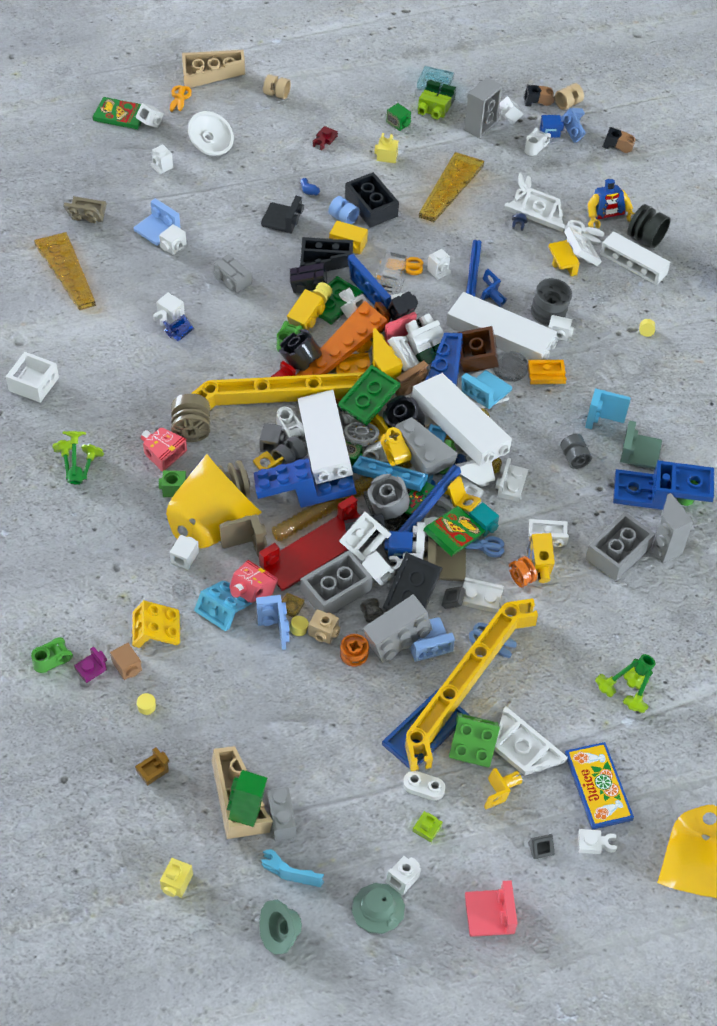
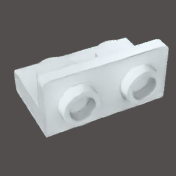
M511 458L507 459L506 464L502 463L500 470L502 478L497 479L495 487L498 489L497 497L519 502L529 469L511 465Z

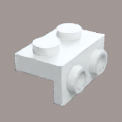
M529 519L528 543L532 534L551 533L554 547L566 546L569 539L567 534L568 522Z

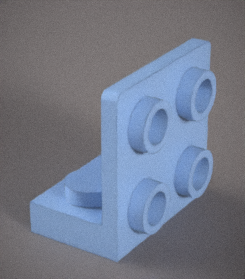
M155 198L150 201L152 214L134 227V231L158 246L160 244L159 235L173 224L180 229L181 227L179 213Z
M281 595L257 597L258 626H270L278 623L282 650H286V642H290L289 621L286 619V603L281 601Z
M440 617L429 619L432 627L430 633L424 638H419L409 647L415 662L453 652L454 635L453 633H446Z

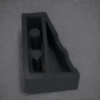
M302 237L300 267L324 263L326 271L349 267L348 256L353 254V240Z

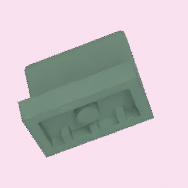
M629 420L620 462L655 469L660 456L662 440L638 435V430L635 429L636 422Z

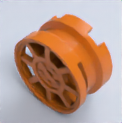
M523 556L518 561L515 560L509 564V567L512 568L509 570L511 577L519 587H525L528 585V582L533 583L537 580L536 568L528 557Z
M350 634L344 637L340 646L342 661L346 665L353 667L360 666L367 661L369 654L367 639L359 634Z

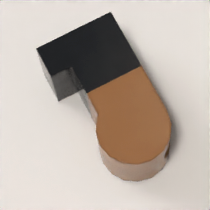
M527 85L524 94L525 106H531L532 103L549 106L554 103V92L551 87Z
M609 127L603 148L609 149V146L620 149L624 153H629L633 150L635 137L627 132Z

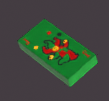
M426 482L421 491L412 489L408 494L410 498L409 508L404 513L411 516L435 486Z

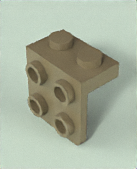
M73 196L72 203H64L63 207L73 220L80 221L84 219L91 223L103 222L107 203L105 201Z
M257 514L233 521H226L219 525L223 549L253 542L256 554L259 557V552L267 547L266 528L264 524H260Z
M428 536V541L424 543V553H427V557H424V560L443 568L438 580L464 581L466 577V549H462L451 557Z

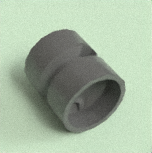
M572 434L562 440L560 446L570 468H583L591 462L592 456L588 447H586L587 445L582 435Z
M291 436L283 444L274 448L271 454L275 461L283 457L282 464H289L305 457L307 450L298 437Z

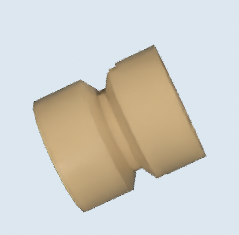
M268 74L264 81L263 92L266 95H276L278 98L286 99L290 92L291 81L282 77L278 79V76Z
M573 83L557 91L554 95L555 103L561 110H566L582 102L584 92L581 86Z

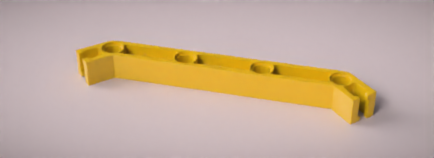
M364 372L209 380L192 393L205 397L209 402L210 410L217 405L298 401V398L329 390L334 391L336 399H342Z
M533 598L511 601L502 605L406 734L405 748L411 771L419 770L418 760L414 754L422 753L424 755L425 768H432L431 742L514 630L536 626L538 613L537 610L533 611L535 607ZM415 739H416V740H419V741H421V742L415 743V742H413L412 740H415Z

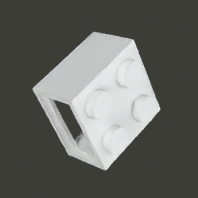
M27 352L22 354L6 375L10 392L40 403L59 378L56 363ZM25 361L26 367L18 378L14 377L15 372Z

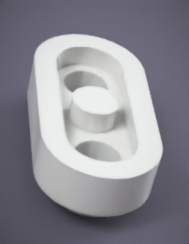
M417 522V526H413V537H416V541H413L412 553H423L424 555L425 532L423 530L425 522Z
M410 771L404 776L403 787L410 794L433 801L441 799L445 794V783L440 778L418 771ZM411 779H417L418 781L414 783ZM436 785L438 788L433 789L431 786Z

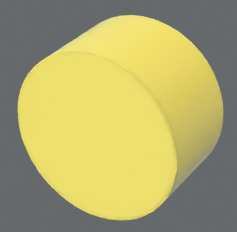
M651 319L642 320L639 325L640 334L645 337L652 336L655 333V322Z
M295 616L291 620L289 630L295 636H303L307 633L309 622L303 616Z
M144 693L137 698V708L141 714L149 715L155 711L156 701L153 695Z

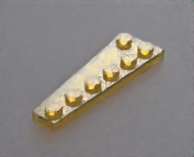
M455 152L420 210L419 218L435 222L484 167V161Z
M67 232L34 240L35 247L42 257L46 259L50 269L52 268L57 279L61 281L63 288L68 292L78 310L96 306Z

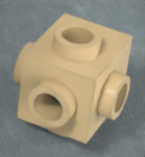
M318 609L308 624V635L314 637L319 642H326L328 644L332 642L333 638L338 637L341 630L338 617Z

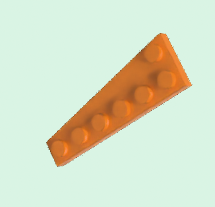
M364 301L320 348L322 355L310 363L308 369L299 371L296 376L328 374L372 338L373 328H376L378 332L381 331L388 324V320Z

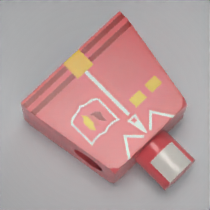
M159 428L153 434L145 430L141 435V440L144 441L145 455L162 472L187 451L186 439L167 429Z
M247 560L233 574L229 588L233 597L238 598L241 596L248 602H255L257 597L273 595L278 579L250 560Z

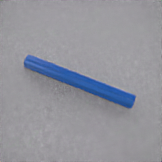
M476 239L472 243L466 293L475 296L482 244L480 240Z
M452 465L397 532L413 531V526H417V522H421L446 492L448 486L460 475V467Z

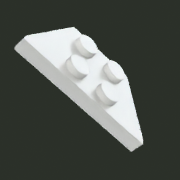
M532 188L526 189L523 194L516 196L512 202H507L503 209L514 214H525L529 220L563 232L565 227L562 221L563 213L560 208V199Z
M508 707L504 708L494 751L525 776L567 761L568 757Z

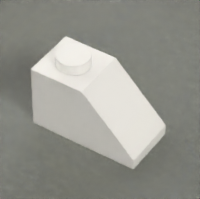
M474 460L455 464L460 467V476L473 484L479 485V487L488 486L491 481H495L492 462L479 466Z

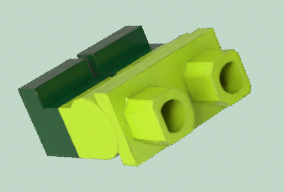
M428 79L426 88L419 97L418 114H431L432 118L437 120L440 117L444 118L455 101L456 87L444 83L441 87L442 83Z

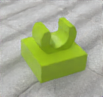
M424 811L414 825L412 832L432 842L442 827L443 822Z

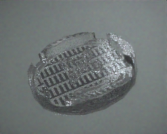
M510 351V353L502 352L498 354L499 367L493 368L495 375L500 379L515 382L526 376L528 363L527 359L520 353Z

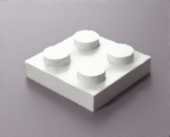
M571 228L565 231L566 240L573 247V253L578 258L582 257L587 263H592L596 266L602 262L587 237Z

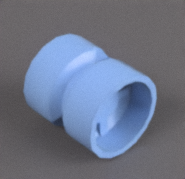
M337 196L331 202L328 213L334 218L339 219V221L352 225L359 217L360 209L354 204L349 203L342 196Z

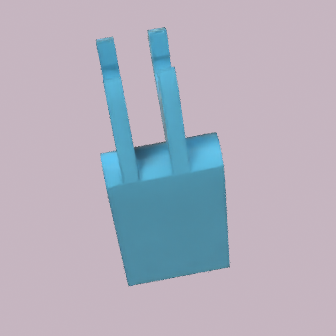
M271 849L263 852L265 854L263 857L267 859H261V865L268 871L278 875L281 879L316 887L323 885L324 874L314 873L312 870H299L289 867Z

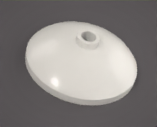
M209 111L199 112L191 118L188 124V135L191 142L198 150L207 155H223L233 145L234 135L232 128L223 117Z

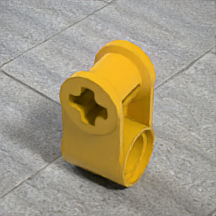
M395 427L389 428L380 439L389 464L396 466L410 461L411 452L405 443L401 431Z

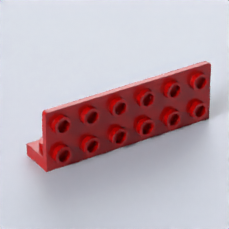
M352 495L338 504L336 517L280 550L276 543H273L259 552V566L278 579L276 585L281 591H285L301 581L302 577L349 551L339 540L346 533L344 520L361 516L357 512L358 500Z

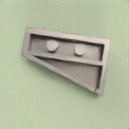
M411 417L396 424L395 428L401 431L405 443L411 452L410 462L417 472L428 474V477L454 465L458 453Z

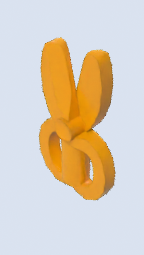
M177 85L172 88L171 94L175 99L170 104V112L177 105L178 111L183 109L184 100L192 95L190 87Z
M410 257L403 261L397 259L384 260V263H388L383 265L385 269H402L410 275H419L423 272L424 262L418 257Z

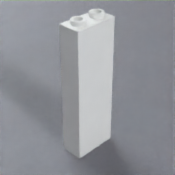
M465 292L461 294L447 313L446 326L460 332L492 326L497 348L527 361L547 360L550 350L555 349L558 342L556 339L557 331Z
M443 373L413 386L412 397L416 400L419 407L479 466L490 463L494 459L510 452L512 438Z
M329 390L298 398L316 484L353 475L334 391Z

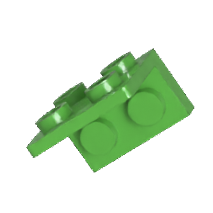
M457 712L455 719L456 728L449 758L490 767L500 729L498 722Z

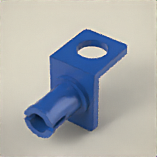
M486 269L482 279L489 287L483 290L480 299L485 300L490 297L501 307L507 301V298L498 291L501 280L489 269ZM488 275L492 277L493 283L488 279Z

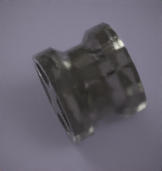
M377 598L367 599L360 605L361 611L365 613L364 618L366 622L371 623L384 614L382 608H379L380 603Z

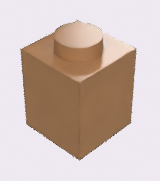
M129 643L110 652L112 663L124 680L134 677L142 671L141 661Z

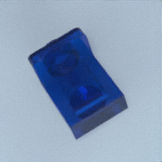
M185 314L172 324H169L166 320L163 322L166 327L164 329L166 334L170 338L174 337L177 341L195 329Z

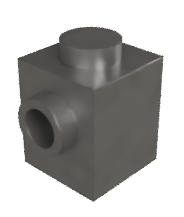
M264 423L259 439L260 452L268 451L271 453L274 448L283 444L285 434L282 432V426Z

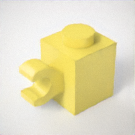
M384 133L381 134L379 143L375 145L374 154H377V161L396 163L399 140H393V134H390L388 139L384 137Z
M171 858L160 879L161 890L170 897H175L176 895L182 898L193 876L192 865Z

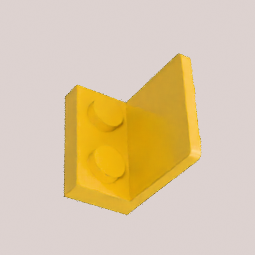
M143 600L132 612V646L140 648L149 639L176 646L179 645V610Z

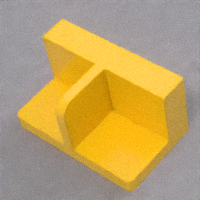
M567 240L550 243L548 248L553 255V267L567 268L571 276L577 275L580 263Z

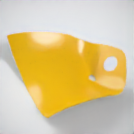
M206 454L171 498L166 515L171 531L176 539L180 536L178 526H184L188 531V535L185 537L194 538L198 541L199 548H206L221 541L220 524L226 521L241 519L245 516L256 514L258 516L262 512ZM192 518L195 519L194 525L189 521Z
M712 804L700 806L686 811L678 817L671 831L657 883L676 890L717 898V821L712 825H708L703 821V816L708 812L714 813L717 816V806ZM704 834L710 837L708 840H704L702 838V835Z

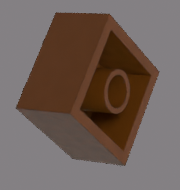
M492 326L457 332L463 335L460 362L464 373L499 367L496 337Z

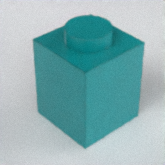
M482 502L469 512V516L486 531L483 537L497 530L499 515Z

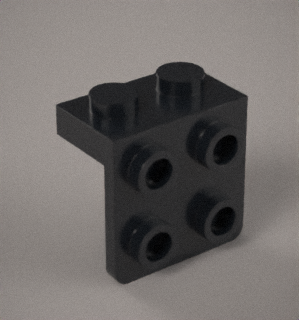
M295 196L291 206L274 202L270 203L261 221V226L292 234L304 210L302 197Z

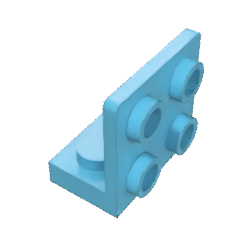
M487 370L478 377H473L468 373L461 376L462 392L488 409L512 391L511 385Z
M595 388L585 428L592 429L593 424L598 423L599 417L624 423L631 398Z
M221 581L200 592L194 611L222 630L227 631L230 629L235 613L251 605L253 602H248L241 596L238 598L233 597L229 588L230 583Z

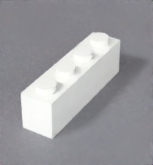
M614 231L602 242L600 255L655 285H658L668 274L670 266L668 260Z

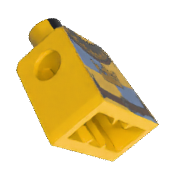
M532 534L527 547V555L536 568L539 582L547 583L550 581V574L555 564L552 534Z

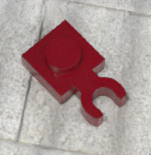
M324 126L316 134V138L313 140V147L320 145V150H323L325 144L330 145L338 137V131Z

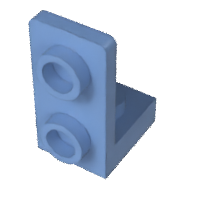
M570 108L561 117L574 143H577L586 134L580 123L581 117L585 114L582 108Z

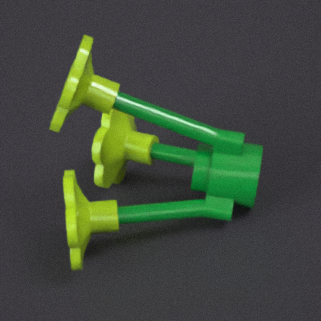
M63 431L62 434L69 436L70 440H60L58 443H54L52 448L56 453L61 452L62 457H64L66 480H68V483L80 485L83 483V480H87V472L91 461L94 460V457H103L104 453L99 447L92 444H83L81 448L87 454V462L84 471H82L81 467L76 466V444H78V437L86 435V432ZM70 450H72V467H69L68 461Z
M643 654L639 659L635 658L631 664L614 677L607 678L605 675L600 674L595 681L602 693L612 697L616 693L613 685L617 682V679L623 676L627 680L629 687H635L639 690L634 697L627 695L623 703L632 711L645 713L649 706L642 700L644 697L643 692L649 682V678L653 674L652 669L656 663L651 656Z

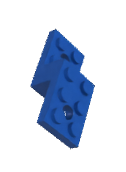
M309 458L299 459L289 464H280L269 469H261L253 473L258 499L296 490L301 508L357 494L352 475L316 484Z
M657 460L654 474L619 469L615 471L614 504L663 510L667 495L670 493L675 498L713 502L714 499L713 467ZM695 480L698 482V485H694L690 481ZM633 486L636 487L638 490L632 491L629 489V487Z

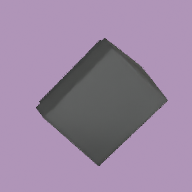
M552 834L534 837L529 840L528 844L533 859L555 855Z

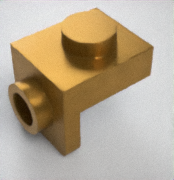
M157 747L152 749V756L135 766L137 773L147 786L169 772V758L165 752L162 751L160 753Z

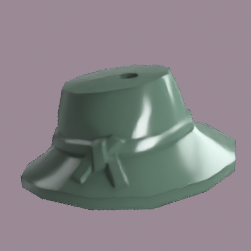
M370 884L361 888L353 898L352 914L356 924L368 933L384 934L394 930L404 919L405 903L400 893L388 884Z
M277 899L266 901L262 907L259 926L260 937L265 948L275 955L286 954L301 933L302 923L299 914L295 910L289 909L286 904Z

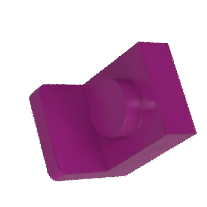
M94 646L90 648L91 655L74 665L75 670L85 683H88L107 670L106 656L102 651L98 652Z

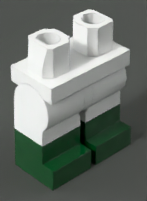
M428 313L419 318L423 327L419 328L416 320L407 323L405 326L408 332L406 336L418 362L425 361L427 364H430L435 360L444 332L439 326V321H434Z

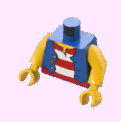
M606 179L605 187L595 189L594 195L588 202L589 218H591L588 222V227L594 228L593 223L595 222V227L600 228L601 222L599 219L626 215V212H628L626 217L628 222L631 221V215L634 216L635 213L632 211L633 206L625 190L615 185L614 179Z

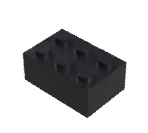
M374 172L345 183V199L360 209L359 215L370 228L398 217L399 201Z

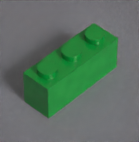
M241 770L239 778L234 777L227 810L230 811L229 820L254 827L261 807L267 777Z

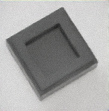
M463 586L445 590L442 606L445 609L462 606L466 591Z

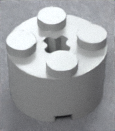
M383 474L371 482L372 485L368 488V497L376 514L382 513L384 520H389L402 515L408 510L410 498L406 485L400 477Z

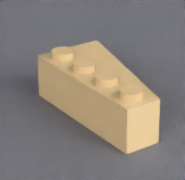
M244 50L182 53L184 86L192 88L245 74Z
M235 746L214 749L212 766L226 838L231 839L270 833L273 821L270 815L267 814L263 801L254 827L229 820L230 811L227 810L234 777L239 778L241 770L246 771L247 769Z

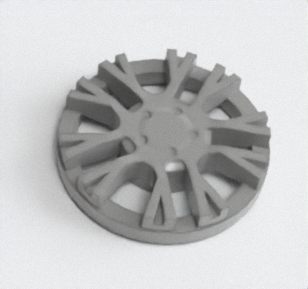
M359 421L352 422L344 429L345 440L347 442L351 441V444L354 445L356 443L363 444L362 447L364 445L368 446V444L372 445L378 440L379 430L371 423L365 426Z

